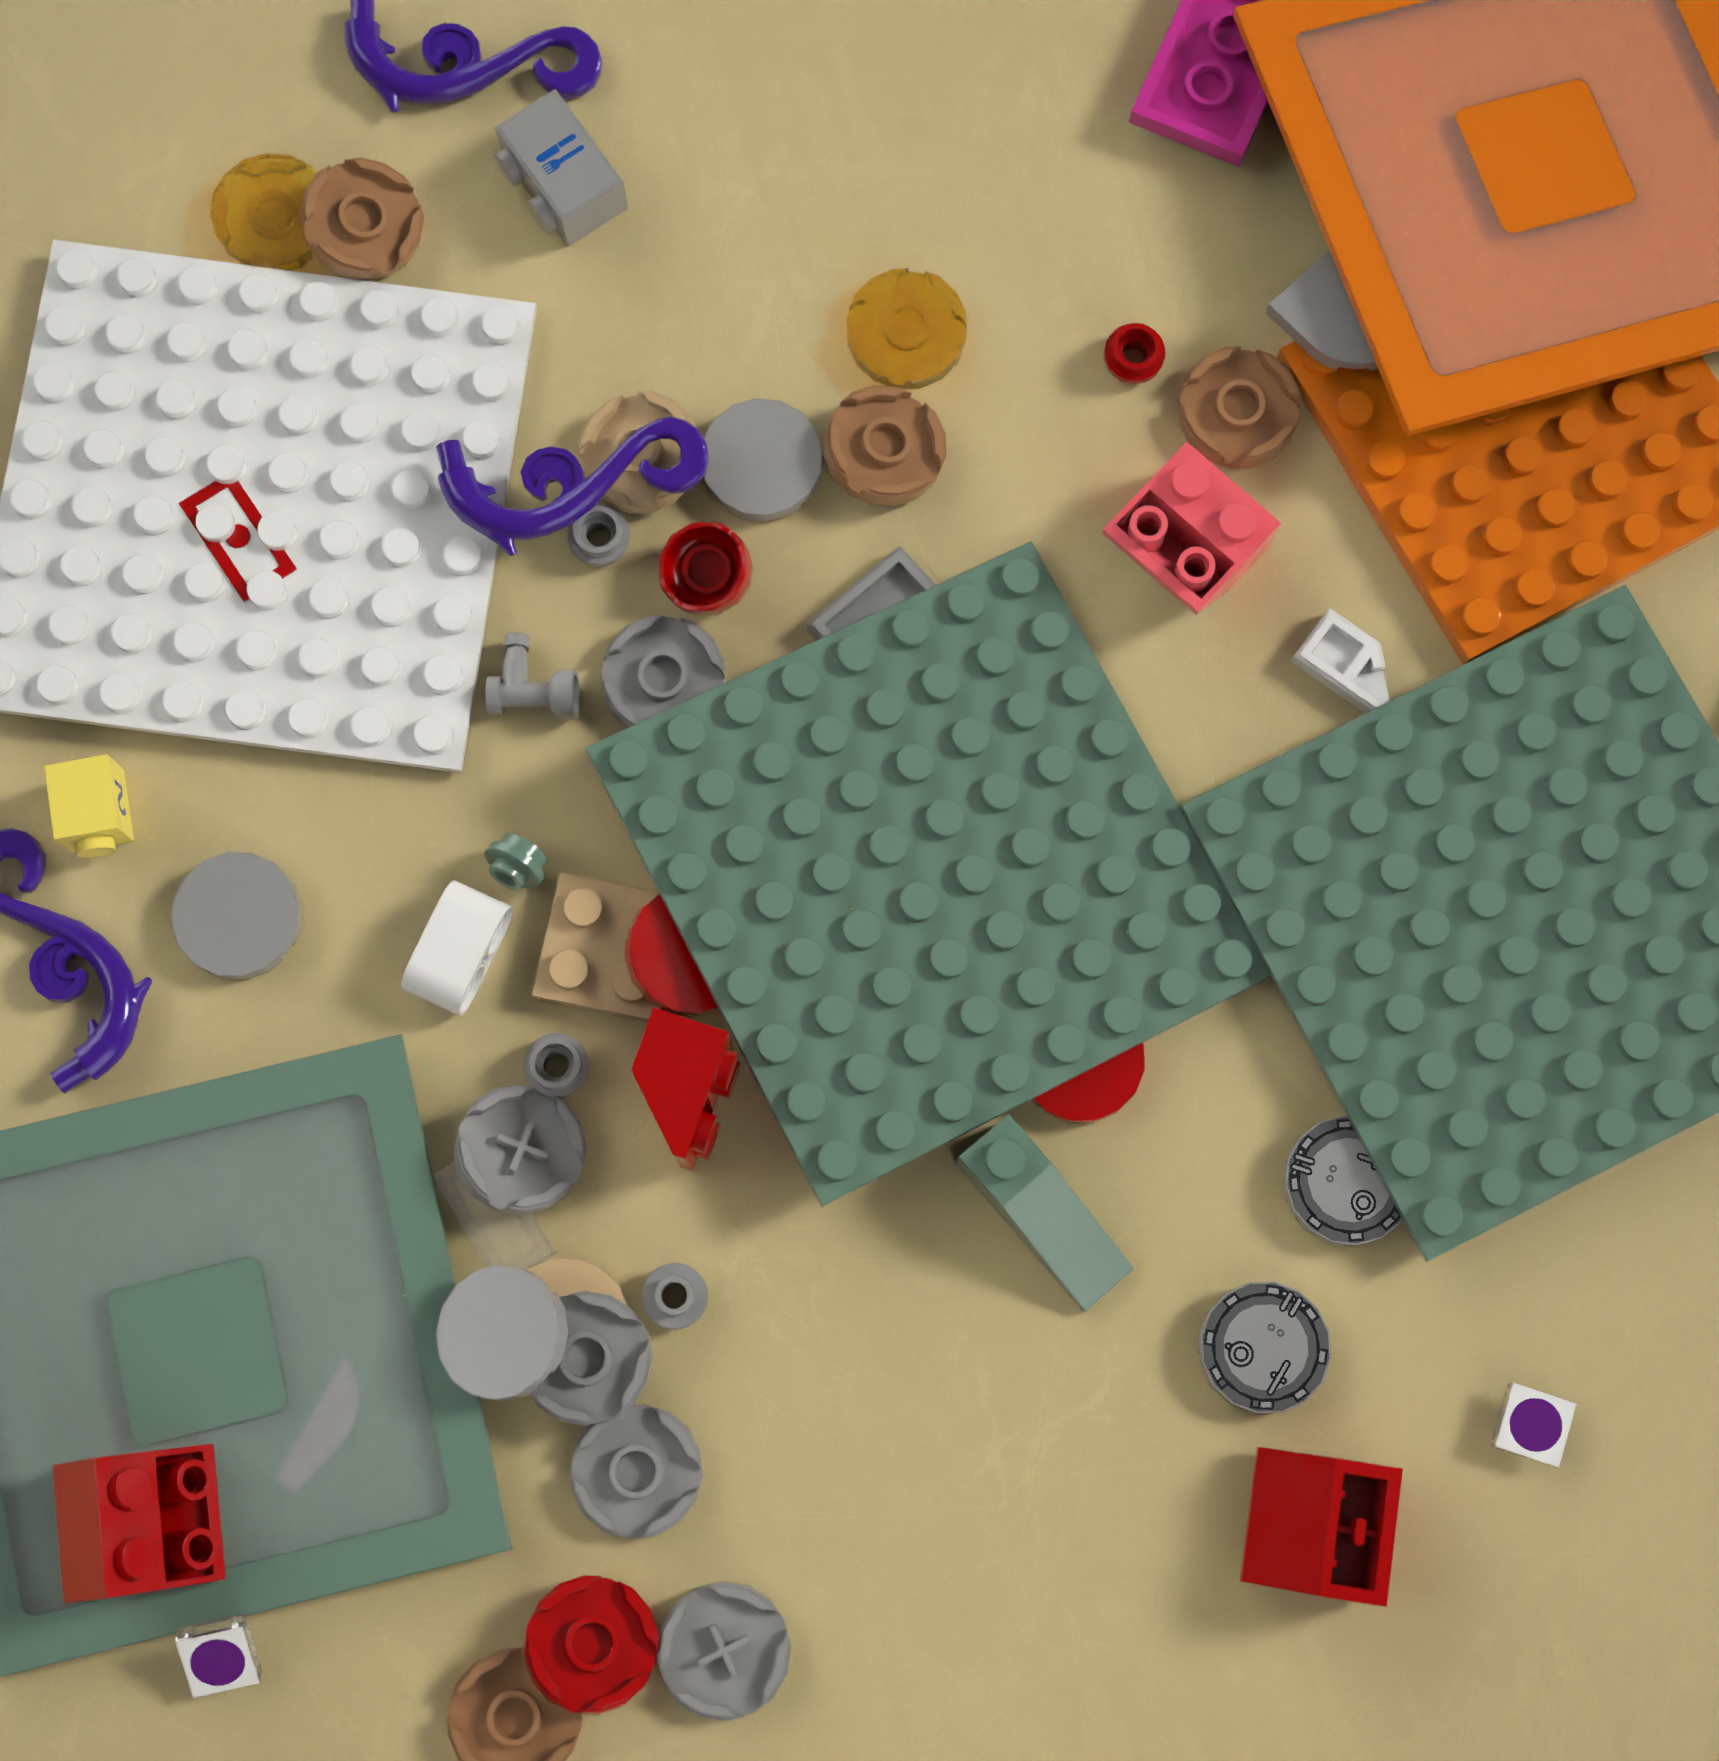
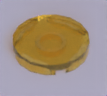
M265 153L244 159L227 171L213 192L210 210L215 235L220 245L232 258L240 261L243 265L291 271L299 269L313 259V253L305 244L299 220L305 190L317 172L311 165L291 155Z
M909 268L891 269L872 277L855 294L847 316V346L856 365L873 381L886 386H897L902 389H921L942 380L958 364L967 339L966 310L957 292L941 277L924 271V274L909 272Z

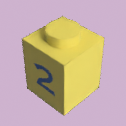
M108 754L44 765L55 841L71 853L76 852V855L81 858L110 855L116 851L115 845L134 842L124 769Z

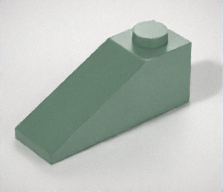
M1009 1114L959 1156L956 1165L1083 1312H1086L1134 1269L1055 1166Z

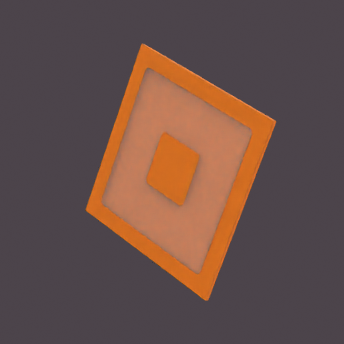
M1262 0L1234 8L1232 15L1406 437L1719 351V0Z

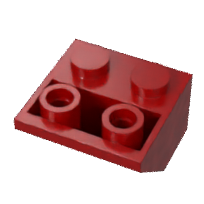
M653 1007L631 1071L676 1161L681 1168L693 1171L698 1157L709 1160L720 1128V1123L716 1122L717 1115H714L713 1111L718 1096L730 1098L741 1062L737 1061L738 1053L734 1052L728 1031Z
M214 1443L95 1457L52 1465L63 1603L107 1599L226 1580Z
M1256 1447L1239 1581L1315 1596L1387 1607L1403 1469L1327 1456Z

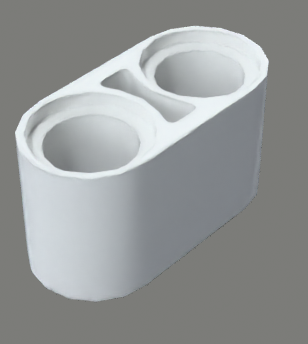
M453 880L440 897L407 964L402 978L401 989L458 1016H462L476 996L506 934L512 918L513 906Z

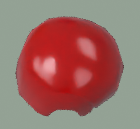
M713 521L709 523H690L670 536L659 555L661 589L674 605L690 614L719 615L737 605L750 587L753 571L750 552L744 541L722 523Z

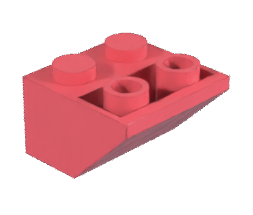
M1186 441L1106 525L1102 534L1191 612L1198 615L1228 592L1267 551L1281 522Z

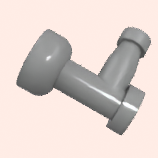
M518 632L506 634L504 638L506 655L503 663L502 677L492 676L487 677L485 699L488 714H503L504 708L550 707L552 713L559 719H578L580 711V683L577 670H557L551 676L550 682H527L528 662L526 652L529 651L530 637Z

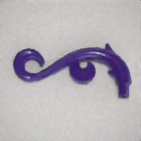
M351 0L350 19L344 24L347 52L354 68L379 93L393 113L399 111V100L410 103L437 104L458 100L480 92L548 47L567 48L574 52L576 56L575 65L566 72L552 71L544 64L543 59L538 58L533 64L534 75L537 82L548 93L556 89L563 99L581 97L595 87L601 76L602 58L598 45L587 33L576 27L561 26L541 31L482 61L479 41L470 29L459 24L442 23L431 27L423 37L422 56L427 66L435 73L441 72L442 64L447 59L455 60L457 66L440 75H424L401 68L394 64L386 55L394 54L396 50L394 46L383 41L380 37V25L374 21L375 0Z
M675 417L660 418L638 429L586 479L579 460L567 449L552 446L537 449L526 457L520 471L524 488L532 497L542 502L547 499L546 490L550 483L558 482L562 485L563 491L550 504L526 510L503 507L488 498V496L496 494V489L493 486L482 484L476 480L474 469L466 466L459 440L444 441L436 446L442 473L438 475V482L448 506L462 522L498 544L509 556H514L517 553L514 540H530L550 535L573 524L593 509L633 459L650 442L670 439L677 442L680 448L681 456L679 462L672 468L664 470L655 468L647 459L642 460L639 465L640 474L645 481L655 489L668 494L684 493L695 487L706 474L709 454L707 443L699 430L686 420Z
M14 828L0 830V861L7 858L19 860L23 866V877L17 887L22 893H32L41 883L46 869V854L40 842L29 833ZM0 892V913L52 937L35 950L29 963L30 980L39 994L49 1001L56 1003H69L83 994L88 984L89 974L81 968L73 972H67L66 970L68 960L75 956H80L87 960L95 969L102 983L104 1011L99 1025L95 1019H90L87 1023L86 1041L74 1048L76 1056L50 1072L55 1084L65 1094L89 1077L98 1080L123 1057L132 1043L144 997L152 984V980L149 977H145L140 982L134 984L132 973L119 951L103 935L83 922L16 900Z

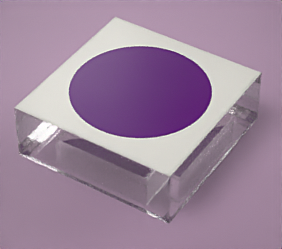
M1514 1382L1508 1383L1490 1446L1550 1467L1559 1468L1577 1404Z
M245 1613L178 1628L175 1643L193 1698L260 1683L262 1668Z

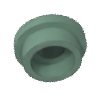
M506 833L500 842L490 843L485 851V858L490 864L489 873L497 882L511 890L520 891L523 887L536 889L544 879L542 869L547 863V858L535 844L524 837L513 833Z

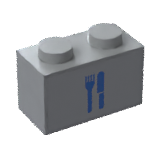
M556 89L494 127L501 150L494 156L501 171L512 186L515 187L522 182L533 197L528 201V204L538 223L547 233L556 229L568 247L628 209L622 179Z

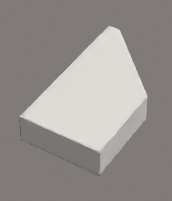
M1329 608L1294 655L1291 662L1363 713H1367L1390 702L1384 673L1386 667L1381 643Z

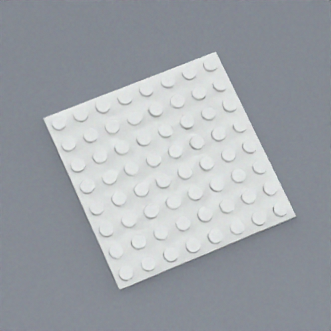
M53 239L0 499V713L462 773L499 545L462 522L448 506L438 482V475L442 473L436 446L444 441L459 440L466 466L474 469L477 481L493 486L496 489V494L490 495L488 498L498 505L505 507L537 311L536 303ZM214 481L222 484H232L239 481L263 517L258 524L257 532L228 488L196 506L199 511L196 516V527L199 533L206 540L221 544L247 583V593L250 599L243 602L178 504ZM235 524L244 525L250 532V540L242 548H233L226 542V539L234 532ZM269 549L285 550L297 570L282 579L279 574L272 571L280 565Z

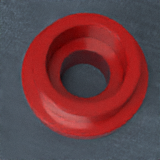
M1141 323L1125 324L1115 329L1108 337L1104 348V362L1109 372L1116 379L1128 384L1145 383L1153 379L1160 372L1165 360V345L1160 335L1151 327ZM1128 349H1137L1143 353L1145 359L1140 363H1131L1124 358L1123 353Z

